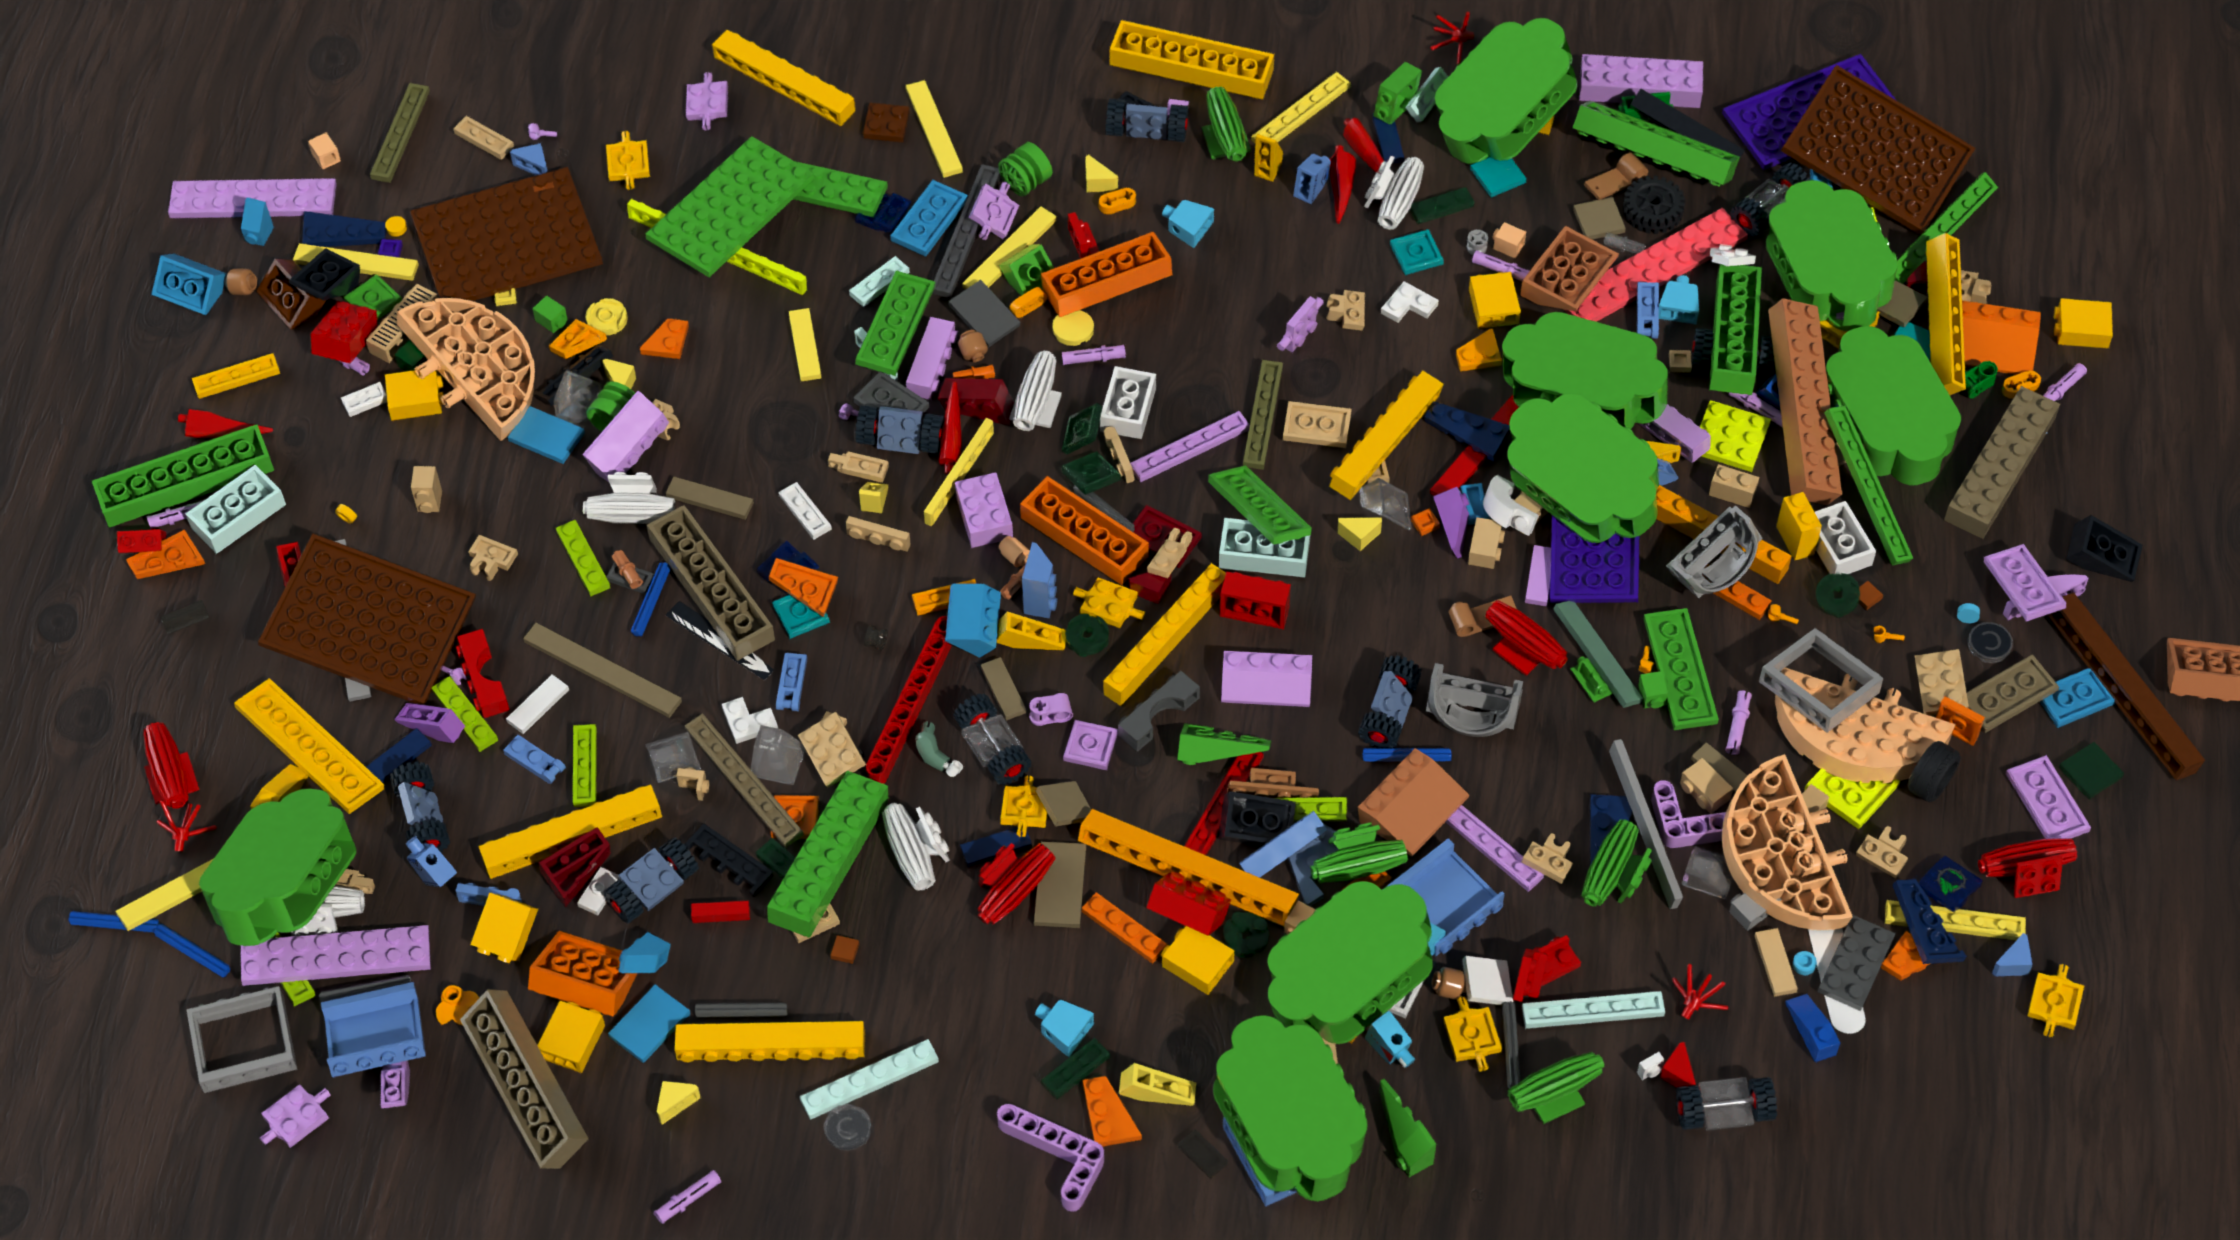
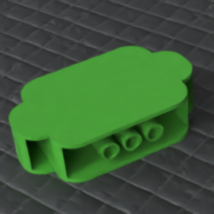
M1546 18L1531 20L1524 26L1516 22L1502 23L1485 36L1481 43L1469 53L1468 57L1456 67L1455 71L1443 81L1436 91L1435 103L1441 115L1439 126L1449 152L1453 157L1467 164L1477 163L1488 156L1496 160H1508L1515 157L1575 93L1577 79L1571 65L1572 55L1560 25Z
M1809 180L1792 185L1786 192L1785 203L1775 206L1770 212V233L1766 239V249L1791 300L1818 306L1820 321L1828 320L1831 325L1840 330L1849 331L1862 326H1870L1876 319L1878 307L1886 305L1892 298L1897 271V257L1894 252H1891L1888 239L1883 236L1879 222L1876 223L1872 208L1868 207L1865 199L1859 193L1847 189L1834 191L1828 184L1821 181ZM1844 312L1843 320L1836 319V313Z
M1552 312L1539 318L1535 325L1523 324L1514 327L1508 332L1503 341L1504 379L1513 387V399L1518 407L1531 399L1540 398L1552 403L1564 394L1574 393L1585 397L1590 402H1596L1603 412L1607 415H1613L1621 426L1631 429L1635 423L1653 422L1662 415L1667 405L1668 371L1666 366L1657 360V346L1655 342L1645 335L1562 312Z
M1862 326L1849 330L1841 338L1838 353L1832 355L1826 364L1831 408L1846 406L1877 476L1892 474L1896 480L1906 485H1919L1933 480L1940 471L1943 457L1947 456L1954 446L1955 437L1961 423V415L1916 340L1905 335L1888 337L1885 332L1872 326Z
M1574 393L1564 394L1552 403L1540 398L1528 400L1512 414L1510 418L1512 443L1508 449L1512 482L1579 537L1592 543L1606 541L1615 533L1621 537L1634 538L1645 533L1654 524L1658 515L1656 491L1659 487L1657 456L1644 439H1638L1634 436L1630 428L1621 426L1613 415H1607L1603 412L1596 402H1590L1585 397Z
M301 789L290 793L280 802H266L251 809L205 870L199 880V885L215 923L222 926L227 940L235 945L254 946L268 941L277 932H292L308 924L355 857L356 846L342 811L337 807H333L329 794L318 789Z
M1367 881L1352 883L1341 892L1335 893L1329 902L1324 906L1318 907L1312 916L1307 920L1301 921L1290 934L1284 935L1269 953L1268 966L1273 981L1268 989V998L1275 1019L1280 1021L1285 1028L1292 1025L1309 1026L1316 1030L1324 1040L1333 1044L1347 1043L1357 1037L1423 982L1432 971L1433 960L1428 944L1431 939L1432 928L1423 898L1414 889L1406 885L1395 884L1381 890L1377 885Z
M1263 1015L1241 1022L1232 1033L1231 1049L1223 1053L1217 1062V1075L1213 1087V1095L1257 1179L1270 1190L1281 1192L1294 1188L1300 1196L1312 1201L1325 1200L1339 1194L1347 1184L1351 1164L1355 1163L1362 1153L1367 1130L1365 1109L1362 1103H1358L1354 1097L1355 1093L1352 1085L1345 1081L1342 1067L1339 1063H1335L1330 1046L1328 1044L1325 1045L1319 1033L1309 1026L1292 1025L1285 1028L1277 1019Z

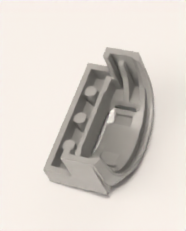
M1729 506L1666 567L1676 579L1697 598H1700L1703 594L1715 593L1736 583L1750 568L1755 558L1758 544L1763 538L1752 520L1737 506L1733 508ZM1735 543L1740 544L1746 551L1744 552ZM1727 545H1729L1727 550L1722 554V556L1719 559H1717L1713 564L1705 568V566L1713 558H1715Z
M1435 663L1431 676L1426 707L1427 712H1432L1445 727L1466 736L1486 737L1495 735L1506 728L1514 730L1521 702L1523 681L1515 680L1513 687L1445 674L1443 673L1444 666ZM1451 704L1449 713L1447 714L1446 712L1448 705ZM1460 706L1477 707L1489 712L1470 711Z

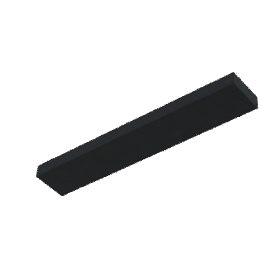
M1641 88L1630 104L1631 108L1670 131L1737 155L1740 158L1745 151Z

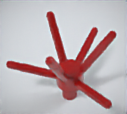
M1466 12L1462 29L1457 28L1440 15L1436 16L1438 20L1454 31L1434 27L1435 31L1450 34L1452 38L1434 45L1430 49L1435 50L1450 43L1459 42L1457 65L1461 64L1463 42L1474 38V33L1468 32L1466 29L1470 12Z
M161 801V806L170 826L161 820H157V824L172 834V839H175L174 851L183 852L184 840L188 841V837L217 828L216 825L189 832V828L201 807L197 804L190 816L191 803L187 806L182 826L176 827L165 802Z
M1688 964L1687 992L1676 978H1672V982L1685 998L1684 1004L1686 1007L1681 1016L1690 1019L1694 1010L1698 1011L1700 1007L1728 1010L1727 1005L1702 1003L1722 988L1725 982L1719 983L1700 997L1711 980L1712 975L1708 974L1696 993V990H1692V965Z

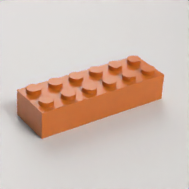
M1151 232L1041 273L1042 289L1047 294V298L1058 316L1062 317L1171 276L1172 263L1170 255L1156 234Z
M1048 476L1020 503L1021 519L1120 585H1123L1149 557V542Z

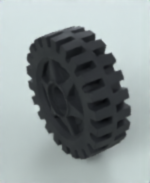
M1645 176V180H1643L1641 177L1637 182H1632L1631 186L1627 188L1623 202L1624 217L1626 216L1628 223L1631 222L1632 227L1635 228L1638 225V230L1641 232L1643 229H1646L1648 234H1650L1651 230L1654 231V234H1659V230L1662 233H1666L1667 229L1671 231L1681 221L1685 207V196H1683V191L1679 190L1680 187L1677 184L1674 185L1672 180L1666 182L1665 177L1658 180V176H1653V179L1650 176Z

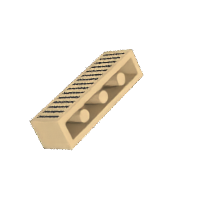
M416 284L413 289L409 290L404 299L399 304H396L393 311L381 321L377 329L369 334L366 340L369 353L390 363L395 358L397 350L410 340L397 325V311L417 302L435 301L438 298L437 294L419 284Z

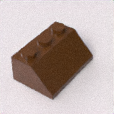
M275 259L256 292L288 328L293 330L318 315L326 300L323 301L289 284V280L301 268L293 260Z

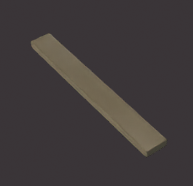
M535 623L523 638L524 643L668 718L672 716L682 702L681 697L538 623Z
M703 713L685 725L687 732L785 848L804 836L800 827Z

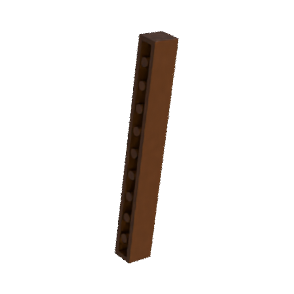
M2075 593L2062 596L2066 602V608L2047 614L2051 621L2110 693L2115 703L2173 778L2177 781L2197 773L2205 761L2201 753L2188 739Z

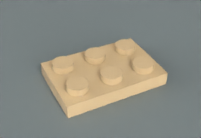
M1289 401L1283 440L1346 448L1352 409Z
M1959 649L1916 655L1915 662L1924 714L1929 716L1937 715L1944 696L1969 709Z
M837 712L798 734L827 788L842 780L847 771L855 772L866 765Z

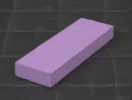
M1534 545L1525 603L1547 606L1551 577L1550 547Z

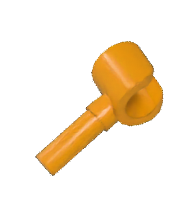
M1772 604L1770 609H1768V617L1771 621L1781 619L1798 624L1799 619L1781 613L1779 605Z
M1880 625L1874 627V633H1876L1874 634V640L1877 643H1882L1886 639L1904 641V635L1887 633L1886 629Z
M1649 646L1644 648V655L1638 669L1645 674L1651 672L1654 664L1648 661Z

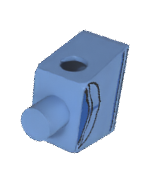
M1311 154L1298 167L1294 197L1309 204L1313 203L1327 183L1329 167L1331 165L1328 157Z
M414 836L406 843L412 852L407 856V860L425 885L441 887L457 873L433 844L422 843L417 836Z

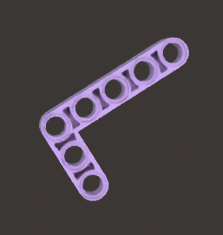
M1663 780L1655 784L1651 802L1661 839L1665 846L1679 848L1722 841V829H1716L1713 826L1723 828L1726 812L1682 819L1673 785ZM1659 793H1664L1667 796H1661ZM1664 813H1670L1672 816H1667ZM1692 829L1698 830L1699 833L1693 832ZM1669 833H1676L1678 836H1672Z
M1005 1104L998 1109L997 1117L998 1127L1002 1132L1074 1164L1062 1187L1061 1199L1062 1205L1066 1210L1076 1211L1080 1209L1104 1165L1103 1147L1093 1140L1014 1105ZM1010 1116L1013 1120L1004 1121L1003 1118ZM1027 1126L1034 1127V1129L1030 1131L1025 1130L1024 1128ZM1049 1135H1053L1056 1137L1053 1140L1046 1139V1137ZM1069 1145L1077 1146V1148L1073 1150H1070L1066 1147ZM1091 1154L1099 1156L1096 1159L1088 1158V1156ZM1086 1174L1088 1177L1086 1179H1079L1077 1176ZM1069 1194H1076L1078 1196L1075 1199L1067 1198Z

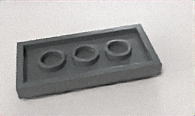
M1852 915L1853 917L1847 925L1817 992L1861 1011L1896 933Z

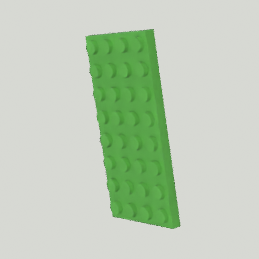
M751 136L646 233V239L707 277H710L815 179V175L812 171Z

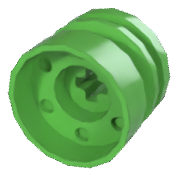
M1031 142L1024 143L1015 150L1014 154H1009L1007 158L1002 159L998 164L999 172L1004 182H1007L1010 185L1009 188L1022 197L1029 194L1037 185L1042 184L1052 176V167L1048 158L1038 146Z
M607 382L603 390L600 391L598 398L592 402L586 411L587 418L602 432L634 396L635 392L621 383Z

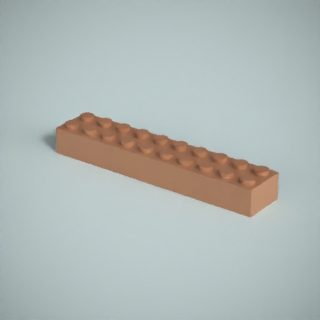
M1783 298L1771 307L1768 312L1791 495L1804 492L1809 502L1828 505L1842 495L1835 436L1824 414L1827 409L1831 408L1818 306Z

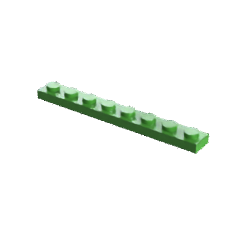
M1986 172L1981 174L1897 259L1895 281L1904 284L1920 264L1927 260L1926 241L1944 233L1952 235L1998 188Z
M1846 406L1827 409L1824 414L1892 566L1911 561L1913 556Z

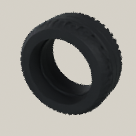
M1936 741L1932 743L1922 755L1908 781L1909 791L1927 802L1935 801L1947 787L1956 772L1961 760L1960 753L1949 745L1944 744V742Z

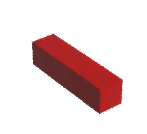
M749 901L691 904L692 922L750 920Z

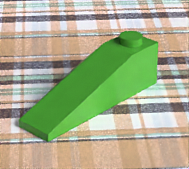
M1185 723L1180 734L1177 760L1183 761L1184 764L1195 765L1196 763L1268 751L1271 746V740L1249 735H1241L1238 738L1231 731L1215 733L1213 732V727Z
M1383 1079L1380 1081L1379 1092L1396 1154V1163L1401 1171L1405 1170L1407 1175L1411 1177L1433 1165L1436 1143L1421 1121H1414L1410 1108L1408 1106L1402 1107L1399 1095Z

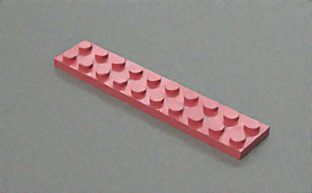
M1721 208L1608 269L1577 311L1563 310L1569 315L1597 322L1637 300L1638 282L1659 283V287L1712 259L1713 257L1710 256L1711 248H1717L1720 244L1734 247L1747 240L1748 234L1735 220L1731 219V216L1724 208Z

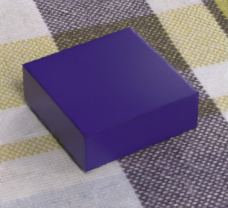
M381 239L378 255L400 258L403 246L402 240Z

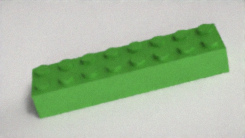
M1591 100L1580 105L1573 128L1577 129V133L1589 136L1590 134L1595 136L1599 142L1614 143L1618 149L1632 150L1634 155L1643 158L1645 156L1653 158L1652 161L1657 164L1664 165L1666 163L1672 165L1671 168L1679 172H1683V170L1688 171L1690 176L1698 179L1702 177L1709 179V183L1716 186L1724 185L1732 180L1740 159L1737 155Z
M1722 264L1719 266L1716 282L1709 390L1752 395L1756 378L1762 267L1746 265L1726 266Z
M256 424L92 480L103 515L110 528L220 490L254 465L264 474L274 471L259 427Z
M850 771L845 773L768 904L769 923L808 938L811 937L888 803V785Z

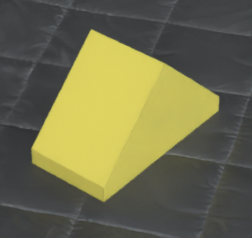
M1090 155L1086 156L1087 192L1116 191L1118 189V176Z
M609 359L602 360L605 374L610 382H618L630 389L632 388L636 380L634 366Z
M867 482L859 489L861 511L882 513L888 484Z
M1338 518V534L1359 551L1381 533L1382 518Z
M663 1081L657 1107L659 1122L663 1125L699 1100L701 1097L698 1087L694 1084Z

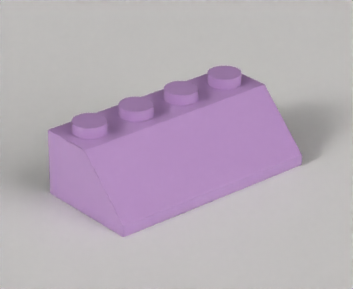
M637 391L583 453V456L595 473L609 482L608 475H614L616 472L626 473L632 465L638 462L639 457L644 451L650 448L656 437L666 429L669 421L641 392Z
M1224 651L1221 702L1310 707L1312 655Z

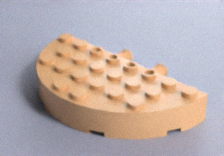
M436 298L435 301L417 302L397 311V325L428 359L423 364L415 367L416 374L420 379H424L437 370L454 388V390L446 395L441 396L443 405L446 408H450L463 399L500 441L509 436L531 405L534 391V360L532 359L530 347L519 329L501 313L493 312L485 308L483 304L464 299Z
M1784 668L1781 671L1831 710L1855 693L1854 689L1858 683L1854 678L1850 682L1851 676L1849 674L1844 676L1842 686L1788 668ZM1890 688L1886 692L1885 700L1872 698L1826 733L1775 695L1777 720L1785 737L1800 755H1805L1814 761L1813 765L1825 769V772L1855 782L1869 783L1870 781H1882V783H1892V780L1898 779L1902 781L1909 779L1928 747L1936 741H1941L1948 745L1955 727L1953 723L1897 705L1901 693L1896 689L1895 695L1892 696L1894 688Z
M1784 754L1764 762L1759 768L1749 774L1740 784L1728 806L1722 828V847L1728 869L1742 892L1766 909V913L1775 919L1789 925L1810 930L1845 928L1853 916L1832 866L1847 863V855H1842L1845 853L1844 849L1826 853L1815 826L1829 823L1830 814L1825 815V813H1828L1826 808L1809 813Z

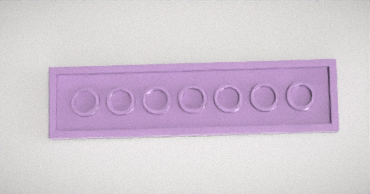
M335 179L173 181L168 214L170 218L243 217L245 200L248 197L266 202L270 217L304 216V211L333 215L337 183Z
M428 925L271 938L264 943L254 946L241 945L242 986L431 969Z

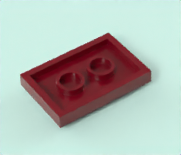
M1148 505L1144 507L1133 522L1135 528L1133 533L1149 542V553L1154 556L1166 539L1169 538L1170 532L1174 528L1180 530V537L1177 540L1179 543L1187 531L1192 533V540L1187 547L1186 553L1177 564V568L1181 567L1202 538L1201 532Z

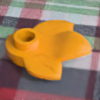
M455 985L446 987L441 994L442 1002L436 1008L438 1022L444 1025L453 1019L455 1023L463 1026L460 1019L479 999V996L473 991H463ZM451 996H457L456 999L450 1000Z

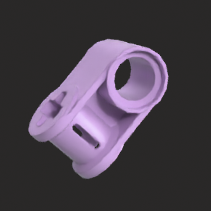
M1058 693L1051 696L1036 697L1030 702L1031 712L1029 720L1036 726L1063 723L1073 717L1067 694Z

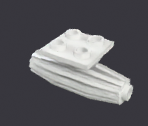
M1390 156L1387 163L1385 161L1382 162L1378 172L1375 174L1371 182L1372 185L1364 197L1367 199L1364 207L1368 208L1373 199H1382L1378 222L1383 228L1388 230L1395 229L1408 213L1419 190L1424 165L1419 158H1407L1394 174L1390 170V166L1395 157Z
M1041 351L1034 357L1025 373L1010 414V420H1013L1014 426L1023 431L1033 430L1035 425L1051 428L1062 392L1051 390L1054 383L1056 357L1049 351Z
M623 472L608 475V480L614 493L588 497L587 501L583 502V514H587V518L611 523L649 524L675 510L674 498L650 494L657 493V488L652 476L643 472L636 473V475H627Z
M891 803L885 807L882 815L887 837L898 864L915 890L922 891L928 889L935 883L930 855H940L945 862L950 861L947 852L950 851L945 840L941 839L939 835L942 833L938 823L933 821L929 812L925 813L921 807L916 808L920 820L915 824L903 805Z
M334 886L311 921L304 927L292 931V937L338 933L336 917L363 913L365 906L363 890Z

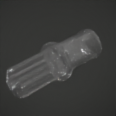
M1609 232L1606 233L1603 245L1620 249L1621 252L1626 250L1638 254L1643 253L1645 250L1644 244L1629 240L1628 236L1621 237Z

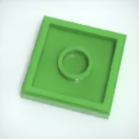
M376 274L344 296V300L349 304L377 310L378 320L393 310L395 305L402 301V297Z

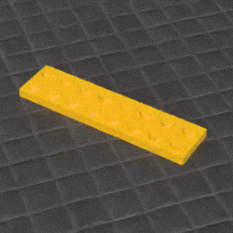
M270 678L234 702L235 708L320 788L327 792L348 814H351L384 790V784Z

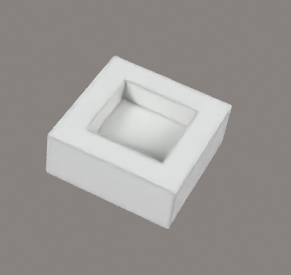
M1657 1052L1639 1063L1637 1074L1642 1080L1649 1076L1653 1078L1662 1071L1664 1062L1662 1055Z

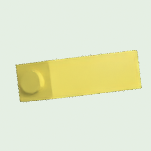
M1136 1063L1121 1073L1120 1095L1139 1101L1189 1106L1195 1104V1082Z

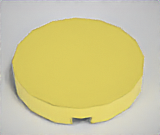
M601 299L600 302L591 304L586 311L587 325L604 332L606 336L618 333L627 324V311L623 304L615 299Z
M1081 310L1062 317L1057 315L1053 320V334H1055L1060 343L1065 345H1081V342L1089 341L1094 333L1092 317Z

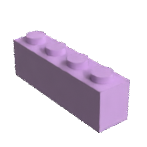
M934 317L929 319L906 381V387L921 398L932 400L934 392H938L939 378L944 375L946 369L945 361L950 359L951 345L956 343L958 331H955V322Z
M1668 404L1662 415L1653 422L1638 423L1662 442L1680 445V455L1691 463L1710 450L1711 435L1705 429H1701L1694 424L1690 418L1684 417Z

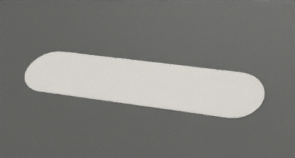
M1842 928L1835 930L1808 929L1821 982L1844 934ZM1825 996L1831 1023L1838 1031L1850 1034L1856 1033L1865 1025L1863 1007L1859 1011Z

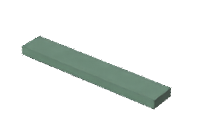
M1566 601L1556 604L1554 611L1622 707L1640 704L1643 697L1576 603Z

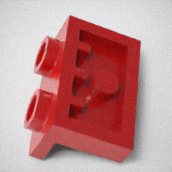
M1076 212L1068 214V231L1080 259L1100 252L1087 222L1083 223L1082 219L1078 220Z
M161 529L118 531V553L162 551V541L167 539L166 531Z
M1567 935L1562 938L1556 937L1552 939L1548 945L1542 948L1536 947L1533 949L1548 954L1541 987L1581 966L1580 960L1569 946L1570 938Z
M1525 949L1513 1000L1522 1002L1524 995L1538 998L1548 959L1547 953Z

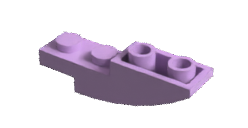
M2057 575L2048 577L2061 596L2075 593L2077 597L2086 590L2085 587L2088 582L2086 575ZM2011 600L2006 603L2003 615L2007 620L2022 616Z
M408 1060L383 1066V1071H381L382 1109L407 1104L410 1083Z

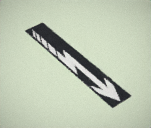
M679 601L665 615L764 681L774 671L773 668L754 653L737 661L710 622L684 603Z

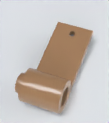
M1627 153L1619 160L1615 169L1585 181L1584 185L1598 200H1601L1628 188L1632 182H1637L1641 177L1645 180V176H1648V169L1633 153Z
M1512 596L1498 599L1517 609ZM1495 601L1471 609L1467 603H1454L1448 613L1457 635L1465 637L1494 628L1485 618V615Z

